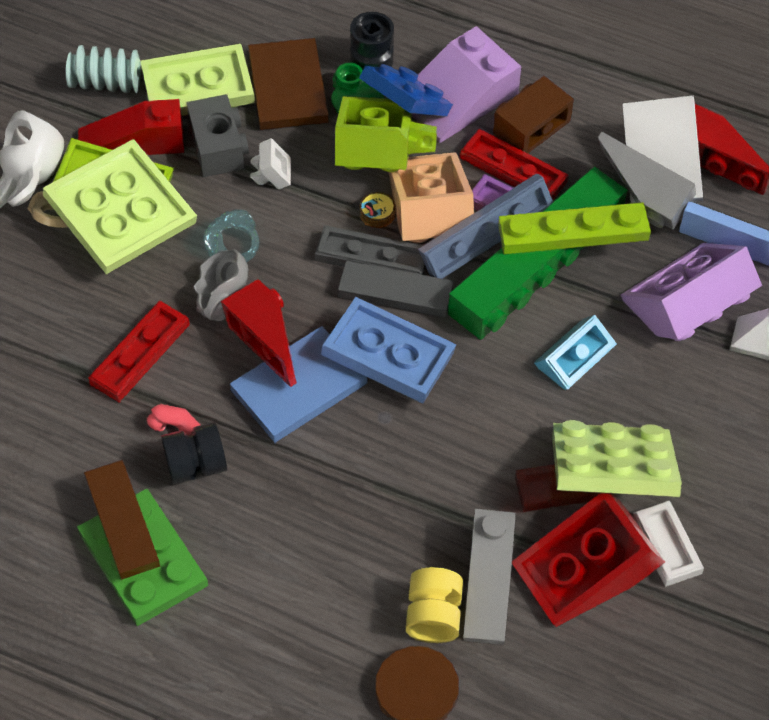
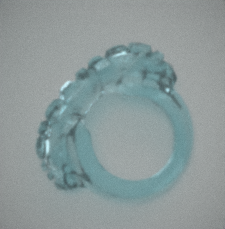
M234 209L231 212L226 211L225 214H221L220 217L215 218L208 225V229L205 230L203 236L204 247L208 251V256L227 250L221 233L230 227L241 229L248 233L252 240L251 248L247 252L242 253V256L248 262L257 254L260 245L259 234L255 229V221L246 210Z

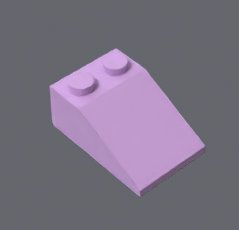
M476 26L451 41L418 74L417 80L424 85L428 83L441 89L444 92L442 97L453 104L448 116L412 113V117L418 123L436 126L437 141L441 143L494 110L501 103L516 96L519 93L521 66Z

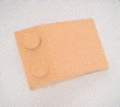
M456 152L408 157L406 170L399 169L395 172H389L396 218L402 241L413 243L426 242L429 238L440 236L474 214L473 192Z

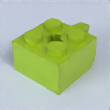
M343 96L335 126V166H344L350 170H359L366 167L380 168L386 172H395L399 169H407L409 154L435 152L437 143L436 126L412 122V113H409L390 99Z

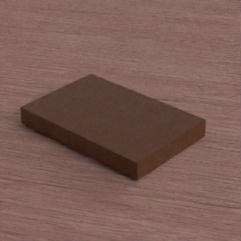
M315 38L248 45L260 130L329 123Z

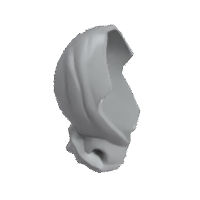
M235 249L219 251L210 256L199 267L200 276L193 288L197 293L196 310L204 318L215 321L224 320L226 317L221 301L244 288L247 283L249 271L247 262L242 254Z

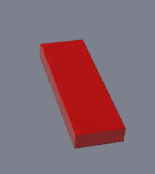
M480 128L460 151V159L513 187L518 186L536 173L541 175L545 180L552 201L568 182L569 175Z
M159 300L88 377L89 384L120 403L190 325L189 318Z

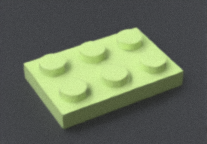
M241 44L140 61L148 101L180 99L182 116L188 115L186 102L225 94L228 95L231 107L255 103L254 91Z

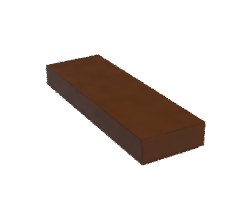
M123 460L84 472L121 580L160 567L156 550Z

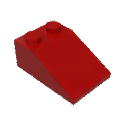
M602 492L512 561V565L555 627L634 587L665 563L622 502L612 493Z

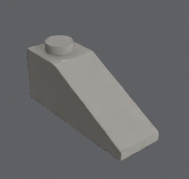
M601 132L598 136L601 150L635 202H644L648 222L658 228H663L665 225L674 230L683 216L688 202H691L696 195L695 183Z
M475 509L463 641L504 645L516 513Z

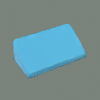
M592 315L578 322L538 358L534 364L564 390H567L617 343L596 315Z

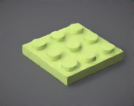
M134 139L43 187L44 198L105 274L110 273L194 225L197 219L195 212Z
M576 420L553 423L552 442L557 490L680 497L682 481L669 429H663L660 426L651 424L643 425L641 428L624 427L614 422L604 423L602 426L585 425L583 422Z

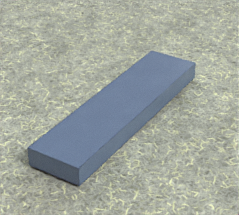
M536 173L419 248V253L430 277L443 279L501 241L498 227L499 216L543 212L553 201L544 178Z

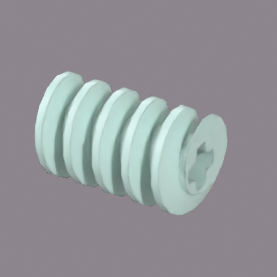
M83 45L78 46L76 54L69 52L66 61V81L69 88H75L79 83L82 89H89L93 84L95 90H103L106 85L107 89L111 92L116 91L119 86L123 93H129L132 87L136 94L139 91L141 62L137 50H133L130 59H126L124 49L121 48L116 58L112 57L109 47H106L103 57L99 56L97 46H92L89 55H85Z

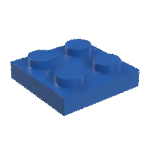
M381 64L380 67L365 66L359 77L409 113L448 116L453 106L451 102L442 97L444 92L441 89L428 83L422 84L417 80L418 74L406 67L400 66L399 70H396L385 64Z

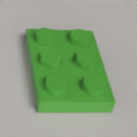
M148 488L136 494V498L156 550L160 567L121 580L99 515L77 526L79 535L137 626L208 586L206 576Z

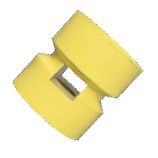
M435 567L422 568L411 574L409 600L413 603L408 606L406 633L410 637L428 643H446L459 637L461 611L458 609V606L461 605L463 579L459 574L448 569Z

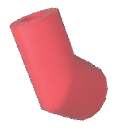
M164 404L154 406L151 409L152 413L147 417V424L153 430L159 432L164 431L166 425L169 424L190 435L194 427L201 425L186 409Z

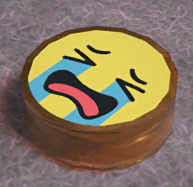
M381 192L366 195L360 203L361 220L373 228L386 227L395 218V202L389 195Z

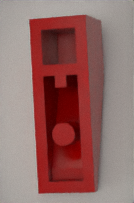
M180 99L153 100L138 103L78 128V140L114 150L134 139L146 155L184 153Z
M257 279L222 300L221 303L228 327L290 387L297 384L282 313L284 302L280 294L274 288H267Z

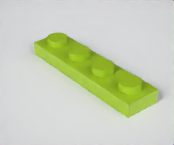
M644 202L499 216L498 220L504 254L649 241L651 234Z

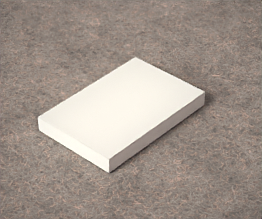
M694 95L623 103L626 145L695 183L696 195L691 202L703 201ZM630 194L631 204L636 203Z

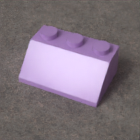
M702 243L621 294L624 303L656 336L681 341L691 337L695 333L694 329L703 323L719 319L723 315L722 311L731 305H737L748 300L750 293L761 287L762 284L747 246Z

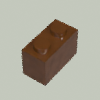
M543 76L533 84H527L509 102L505 101L498 106L494 113L493 134L512 146L530 153L571 122L574 98Z

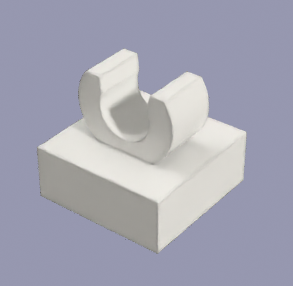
M272 138L261 142L259 145V155L251 159V164L258 171L251 173L250 178L258 185H263L270 181L277 189L291 185V157Z

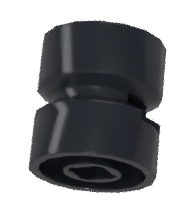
M379 12L359 14L350 24V63L359 65L362 70L365 66L380 67L381 64L392 67L394 55V24L392 20Z
M215 422L194 427L190 435H187L183 430L161 435L173 485L195 480L197 472L210 476L227 471L224 449Z

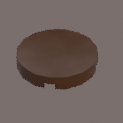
M409 646L393 652L383 661L376 675V699L381 711L392 720H445L458 700L459 678L453 664L442 653L429 647Z

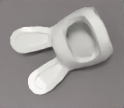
M26 111L15 112L6 127L4 145L2 150H0V165L3 170L0 179V208L7 202L12 207L28 201L37 185L44 183L54 175L64 154V139L59 131L49 123ZM18 126L27 127L32 131L30 140L20 133Z

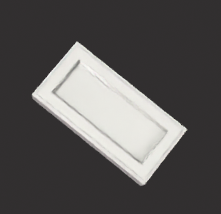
M670 501L633 513L634 520L665 561L663 565L657 568L665 587L702 574L704 567Z

